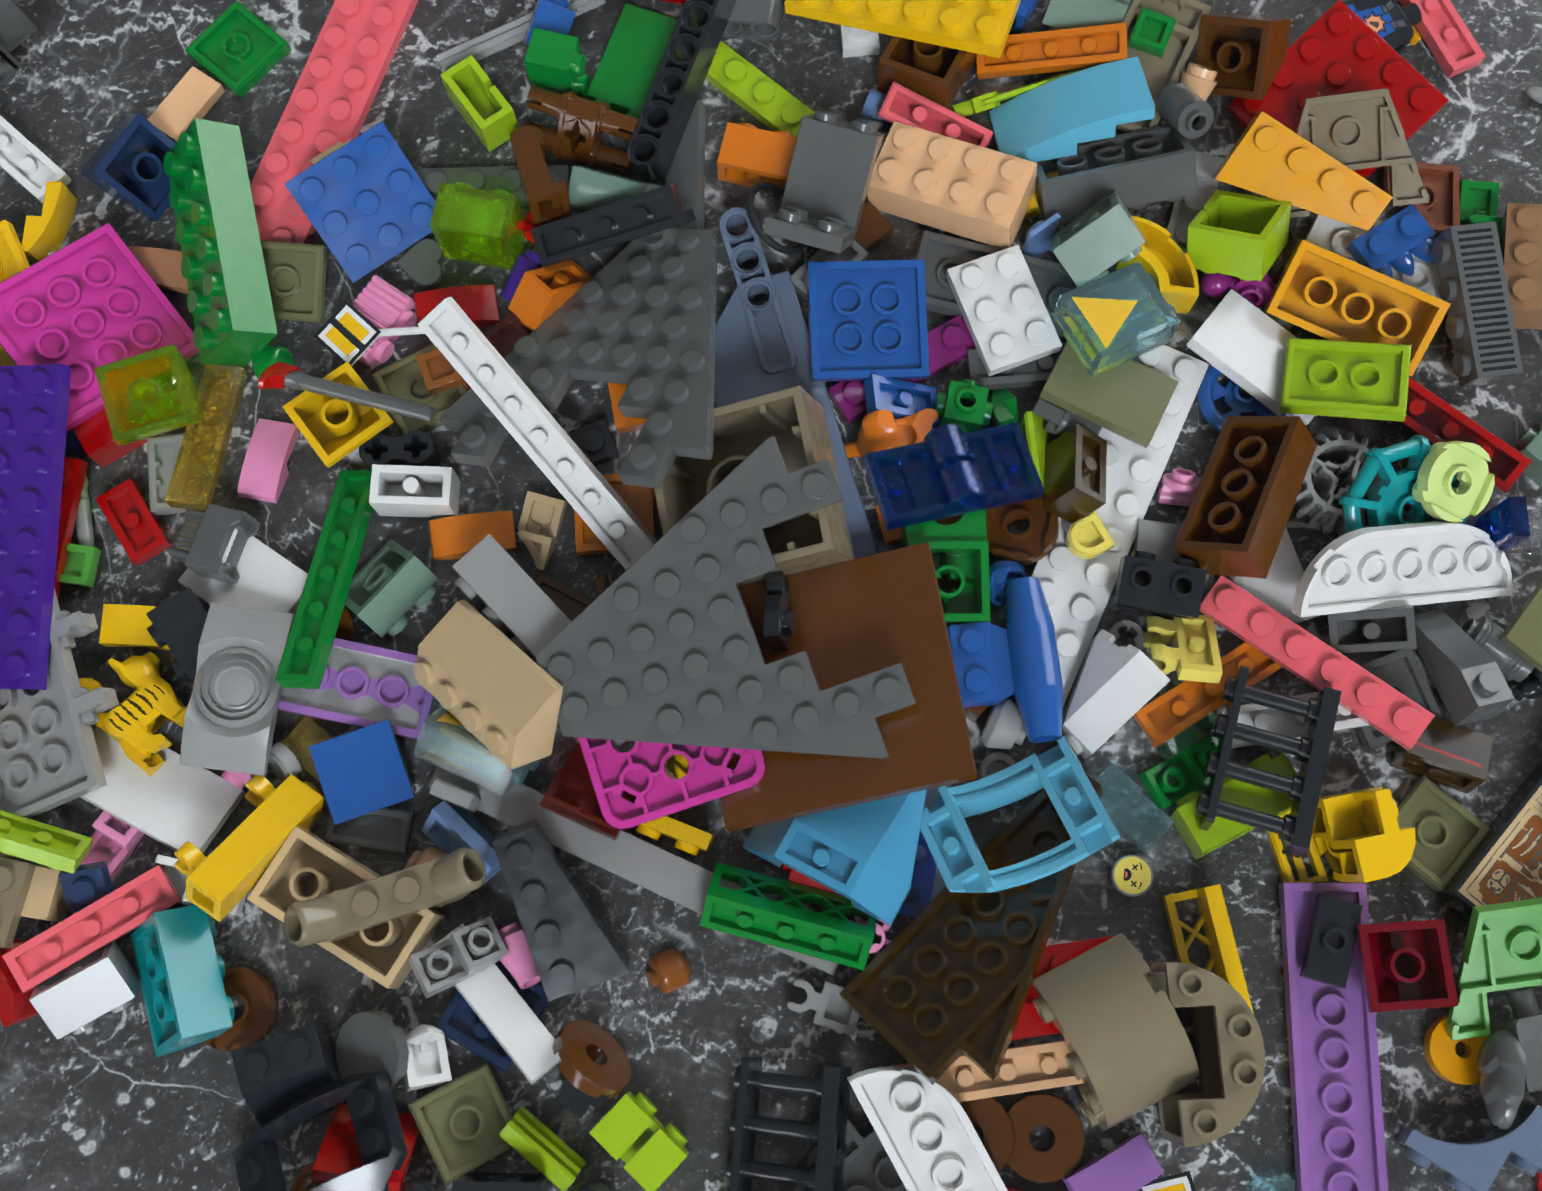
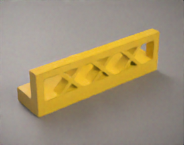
M1218 884L1162 896L1178 963L1196 966L1189 961L1187 950L1194 938L1198 939L1208 946L1210 958L1203 969L1211 971L1213 967L1215 975L1230 984L1243 997L1253 1012L1221 885ZM1196 898L1200 916L1193 928L1179 920L1175 902ZM1202 925H1203V929H1204L1205 936H1203L1202 934H1200V933L1198 932V931L1200 930V928H1201ZM1182 930L1189 934L1185 941Z

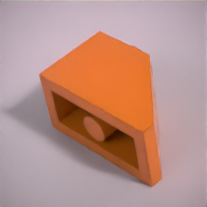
M573 260L526 271L508 309L519 318L525 327L534 331L593 277Z

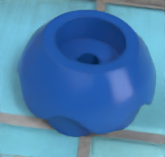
M1004 560L995 562L989 567L990 602L999 607L1004 605L1007 601V583L1013 579L1027 577L1023 571L1025 570L1024 566L1015 561Z

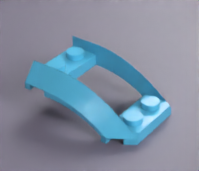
M1064 736L1056 740L1058 745L1039 756L1034 753L1002 771L974 782L950 788L946 786L938 788L940 794L930 810L926 807L923 811L920 830L950 892L991 893L1020 886L1061 871L1121 838L1119 830L1112 822L1083 770L1082 764ZM1045 788L1071 839L1025 861L989 871L964 818L1007 806Z

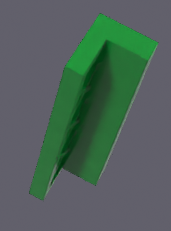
M717 862L707 892L700 926L864 970L873 943L877 919L853 907L851 900L844 896ZM721 879L739 883L742 889L733 890L719 885ZM772 892L779 894L783 900H769L763 893ZM813 903L820 905L824 911L819 913L810 911L804 904ZM853 914L867 918V924L865 926L850 922L845 915Z

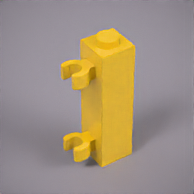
M291 774L280 786L274 788L271 782L264 776L254 775L245 784V787L249 789L245 794V798L257 806V808L208 857L204 856L199 848L188 841L174 853L179 858L174 863V866L185 875H188L186 878V899L220 922L258 883L293 828L296 826L309 830L321 818L324 796L321 795L320 791L313 784L307 781L302 782Z

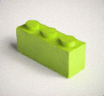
M1285 753L1271 759L1269 754H1265L1247 765L1292 778L1293 775L1298 776ZM1227 777L1224 778L1219 799L1275 816H1280L1290 811L1293 800L1287 799V794ZM1198 790L1176 801L1178 808L1170 816L1195 860L1256 829L1255 827L1217 816L1208 831L1199 829L1201 816L1195 815V807L1200 794Z

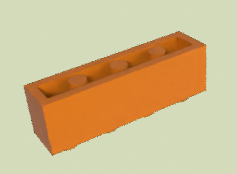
M727 122L717 159L718 180L748 187L761 182L771 183L785 190L798 137L782 130L772 132L758 129L749 123L735 124Z

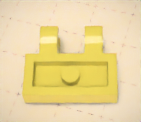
M1199 615V618L1194 620L1172 617L1171 620L1159 616H1149L1146 618L1148 632H1143L1145 640L1143 647L1150 649L1151 661L1165 675L1172 671H1177L1178 680L1219 684L1223 670L1215 624L1212 619L1206 615ZM1173 643V647H1168L1166 644Z

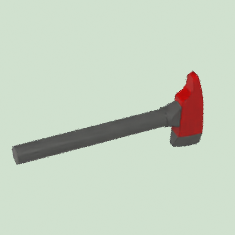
M279 361L266 368L258 380V389H283L287 387L294 390H304L430 423L433 422L436 408L310 376L307 375V369Z

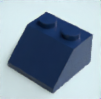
M140 113L124 114L80 173L112 198L151 221L157 222L170 205L169 194L171 188L169 176L164 172L163 161L165 154L170 152L176 143Z

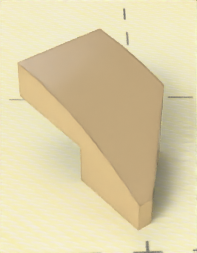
M527 491L517 534L521 541L525 543L535 561L537 569L546 571L558 538L568 501Z

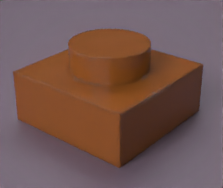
M438 348L416 355L430 396L467 383Z

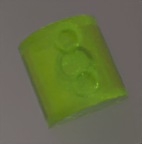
M174 344L94 368L113 439L119 446L202 421V408L194 380L183 356Z

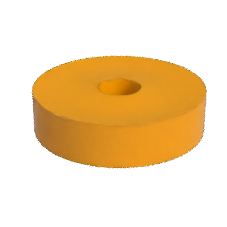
M1448 1015L1440 1017L1430 1025L1424 1037L1423 1050L1428 1065L1436 1075L1448 1082L1462 1085L1479 1083L1480 1072L1477 1068V1057L1487 1036L1452 1040L1446 1034ZM1458 1042H1462L1465 1046V1053L1462 1057H1459L1455 1051V1046Z

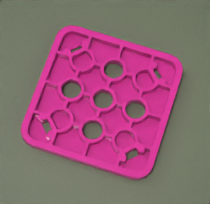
M578 737L602 815L607 823L619 829L631 828L750 788L760 782L766 769L762 750L636 741L630 751L619 752L615 749L613 740ZM736 753L741 757L735 769L732 770L727 766L733 754ZM676 754L683 755L689 762L688 773L681 779H673L666 772L665 765L667 760ZM623 791L636 796L635 802L632 803L622 798Z

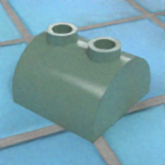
M573 166L568 191L571 212L582 213L662 186L594 168Z
M390 539L353 577L345 605L381 638L387 632L394 636L401 632L408 623V618L404 614L415 603L418 606H423L433 598L436 589L432 585L438 578L415 555Z

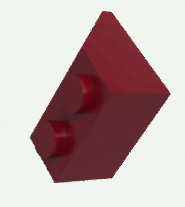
M1444 919L1356 925L1369 1012L1458 1006Z

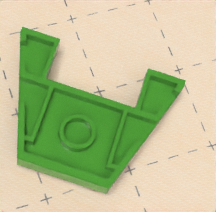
M1542 897L1473 907L1455 984L1458 1006L1450 1007L1446 1024V1034L1452 1040L1489 1036L1491 1034L1487 1002L1488 992L1542 985Z

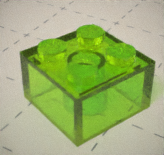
M457 182L454 185L440 184L430 227L444 258L512 270L517 255H522L526 240L522 231L516 228V223L524 218L517 196H513L511 193L501 189H494L491 192L475 189L473 186L463 182Z

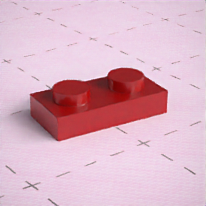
M131 478L95 498L128 557L135 565L143 564L172 546L156 516L150 512V506L138 485Z

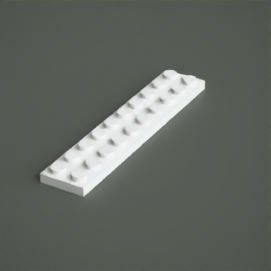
M1140 334L1136 336L1131 354L1127 358L1178 381V384L1147 448L1103 427L1098 434L1099 437L1107 441L1106 504L1095 510L1115 542V546L1092 559H1080L1074 556L1066 545V534L1072 524L1058 517L1059 537L1053 549L1041 560L1037 561L1031 577H1036L1040 580L1055 627L1063 683V706L1117 582L1120 560L1125 555L1128 556L1137 535L1138 519H1143L1209 366V363Z

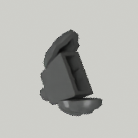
M1533 989L1506 994L1514 1020L1492 1024L1491 1034L1484 1040L1477 1057V1068L1480 1072L1479 1091L1490 1122L1505 1130L1511 1127L1518 1107L1524 1098V1093L1542 1090V1014L1540 1013Z

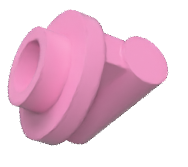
M1175 468L1172 470V473L1164 474L1161 488H1159L1157 503L1190 507L1200 480L1195 478L1196 473L1187 469Z

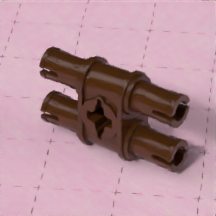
M536 84L531 86L527 98L533 100L527 101V108L556 116L559 121L558 130L536 123L533 120H528L525 124L541 129L545 150L551 151L557 160L566 159L589 168L597 169L599 167L629 177L633 165L628 158L627 152L606 146L603 136L605 132L630 141L639 118L612 111L606 102L597 103L576 96V93L573 91L560 94L539 87Z

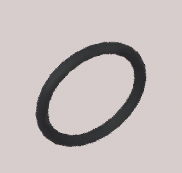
M761 182L753 185L746 195L745 206L747 216L755 232L768 246L783 254L801 252L806 247L805 244L798 243L792 247L784 246L776 242L768 234L763 233L764 229L754 212L753 199L757 192L762 190L771 191L783 199L785 190L771 183Z

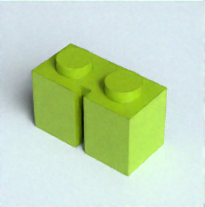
M472 55L440 74L448 98L489 152L510 139V134L518 127L514 110L495 85L492 86L490 78Z
M629 1091L589 1133L616 1161L621 1158L626 1163L623 1168L645 1191H656L688 1156L689 1151L684 1147L688 1140L672 1123H669L666 1128L654 1116L658 1109L645 1095L639 1092L634 1096Z

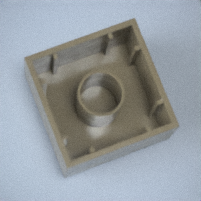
M799 385L714 408L713 456L711 460L676 456L660 489L654 488L663 536L767 438L772 436L776 437L788 473L829 459L840 489L823 406ZM843 501L763 529L777 570L770 573L784 572L786 576L855 559ZM767 574L747 580L737 585L738 587L748 584L765 581L767 579Z

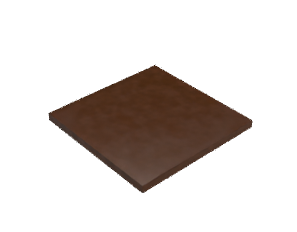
M929 542L786 575L784 581L790 582L788 608L794 611L796 619L795 635H790L789 650L773 651L763 637L764 597H768L766 580L738 587L765 664L806 650L821 691L901 662L916 704L876 717L889 754L888 757L883 759L762 750L766 769L760 782L750 788L721 797L726 830L731 832L978 779ZM734 753L727 767L734 770L741 756Z

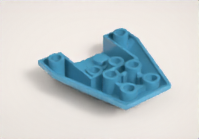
M927 790L754 826L743 848L778 867L784 864L850 899L853 907L891 927L911 889Z

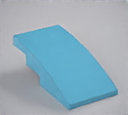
M1137 56L1097 65L1038 86L989 111V119L998 152L1038 162L1077 155V143L1115 137L1116 125L1154 119L1155 105Z

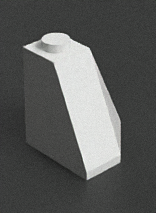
M1104 629L1090 642L1062 716V737H1065L1075 755L1078 756L1080 754L1084 759L1092 755L1170 681L1141 650L1131 644L1127 647H1118L1113 644L1116 640L1114 635Z

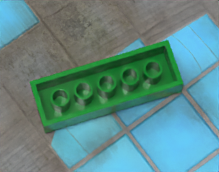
M194 118L185 132L180 134L179 140L170 152L165 154L163 161L164 172L169 176L171 188L169 203L175 211L177 222L175 238L181 245L183 257L181 273L187 280L189 292L187 307L188 311L193 315L195 326L193 342L194 346L199 349L201 364L246 367L278 333L240 127L238 125Z

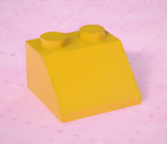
M348 361L322 378L369 390ZM308 391L302 392L282 406L327 468L333 466L393 423L386 411Z

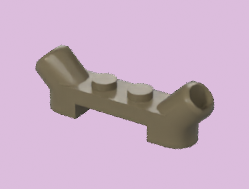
M469 847L460 848L446 856L315 899L289 905L284 915L285 931L289 940L298 947L321 942H334L356 935V932L434 906L440 907L458 901L483 885L486 879L485 864L476 850Z

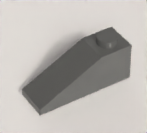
M1442 609L1414 614L1417 650L1455 727L1490 719L1515 699L1496 661Z

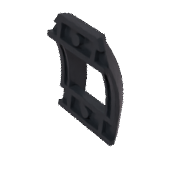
M352 1074L313 1091L272 1116L239 1144L221 1163L235 1164L240 1191H287L276 1142L313 1116L347 1100L363 1166L339 1175L309 1191H389L387 1182L393 1170L401 1169L408 1150L388 1076L385 1074Z

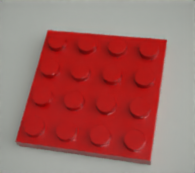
M1338 0L1287 49L1286 58L1264 99L1255 100L1236 97L1227 106V111L1245 129L1256 113L1263 111L1293 132H1296L1306 98L1388 88L1405 132L1404 136L1406 141H1408L1446 106L1449 99L1345 3ZM1379 167L1353 171L1367 179Z

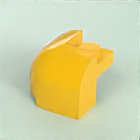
M1369 788L1319 797L1312 835L1319 855H1324L1334 870L1333 879L1351 883H1366L1384 879L1401 872L1411 860L1416 845L1415 827L1399 828L1397 820L1398 807L1392 798L1390 788Z

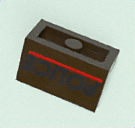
M1434 716L1412 749L1406 750L1399 745L1391 752L1389 766L1419 777L1425 775L1435 783L1468 794L1486 781L1493 737L1461 725L1455 727L1453 722Z

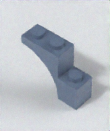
M1524 1103L1516 1114L1511 1127L1506 1130L1501 1128L1485 1137L1470 1141L1452 1142L1436 1140L1406 1126H1403L1395 1140L1406 1147L1403 1154L1405 1157L1426 1170L1432 1164L1446 1174L1442 1181L1457 1191H1488L1509 1154L1512 1156L1508 1162L1532 1177L1537 1172L1542 1174V1108L1538 1105Z

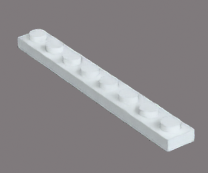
M452 297L445 298L418 323L423 332L625 570L629 569L657 542L650 531Z

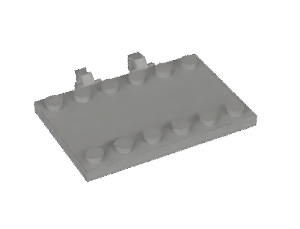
M55 588L50 632L47 689L0 690V810L29 819L107 785L91 725L99 722L97 713L105 712L119 705L115 689L98 687L88 692V688L81 687L71 648L76 647L74 638L86 636L97 630L98 625L94 613L86 614L77 611L70 614L66 610L60 611Z

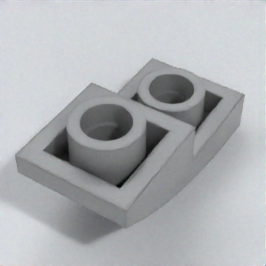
M491 916L452 932L450 938L410 955L409 964L427 999L506 957L509 952Z

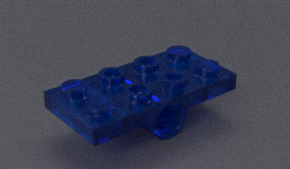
M1018 422L963 433L959 425L947 424L930 431L925 436L923 442L865 454L864 464L887 530L1041 497L1044 491Z

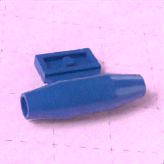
M1022 577L1013 579L1007 583L1005 629L989 622L948 626L963 707L997 705L1014 694L1029 742H1051L1062 737L1063 683L1055 627L1039 578Z

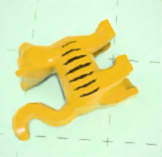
M150 651L142 656L132 655L123 662L113 658L108 660L109 665L119 675L121 681L136 690L107 713H97L99 722L92 725L102 729L121 745L126 757L149 776H152L165 763L157 752L172 745L161 733L153 734L167 720L183 727L187 706L185 707L176 689L161 678L159 672L160 659ZM79 678L81 687L88 688V692L102 687L93 678Z

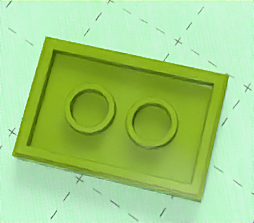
M1287 338L1279 413L1404 422L1407 410L1411 345Z

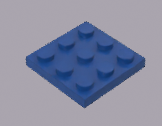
M382 121L284 183L352 283L448 222Z
M924 260L807 263L811 382L865 380L871 374L894 379H927L930 376Z

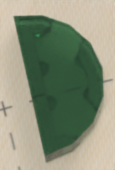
M1214 711L1155 748V750L1164 759H1171L1213 732L1217 715Z

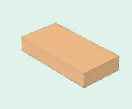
M192 66L147 120L176 143L179 140L180 134L185 132L194 118L203 119L224 94L225 90L220 83Z

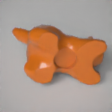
M925 408L899 419H894L892 412L885 409L868 413L861 422L862 425L859 428L857 441L844 444L848 459L862 456L867 465L874 468L892 467L900 462L901 458L942 456L944 446L937 441L936 430L932 427V424L938 419V412L934 409Z

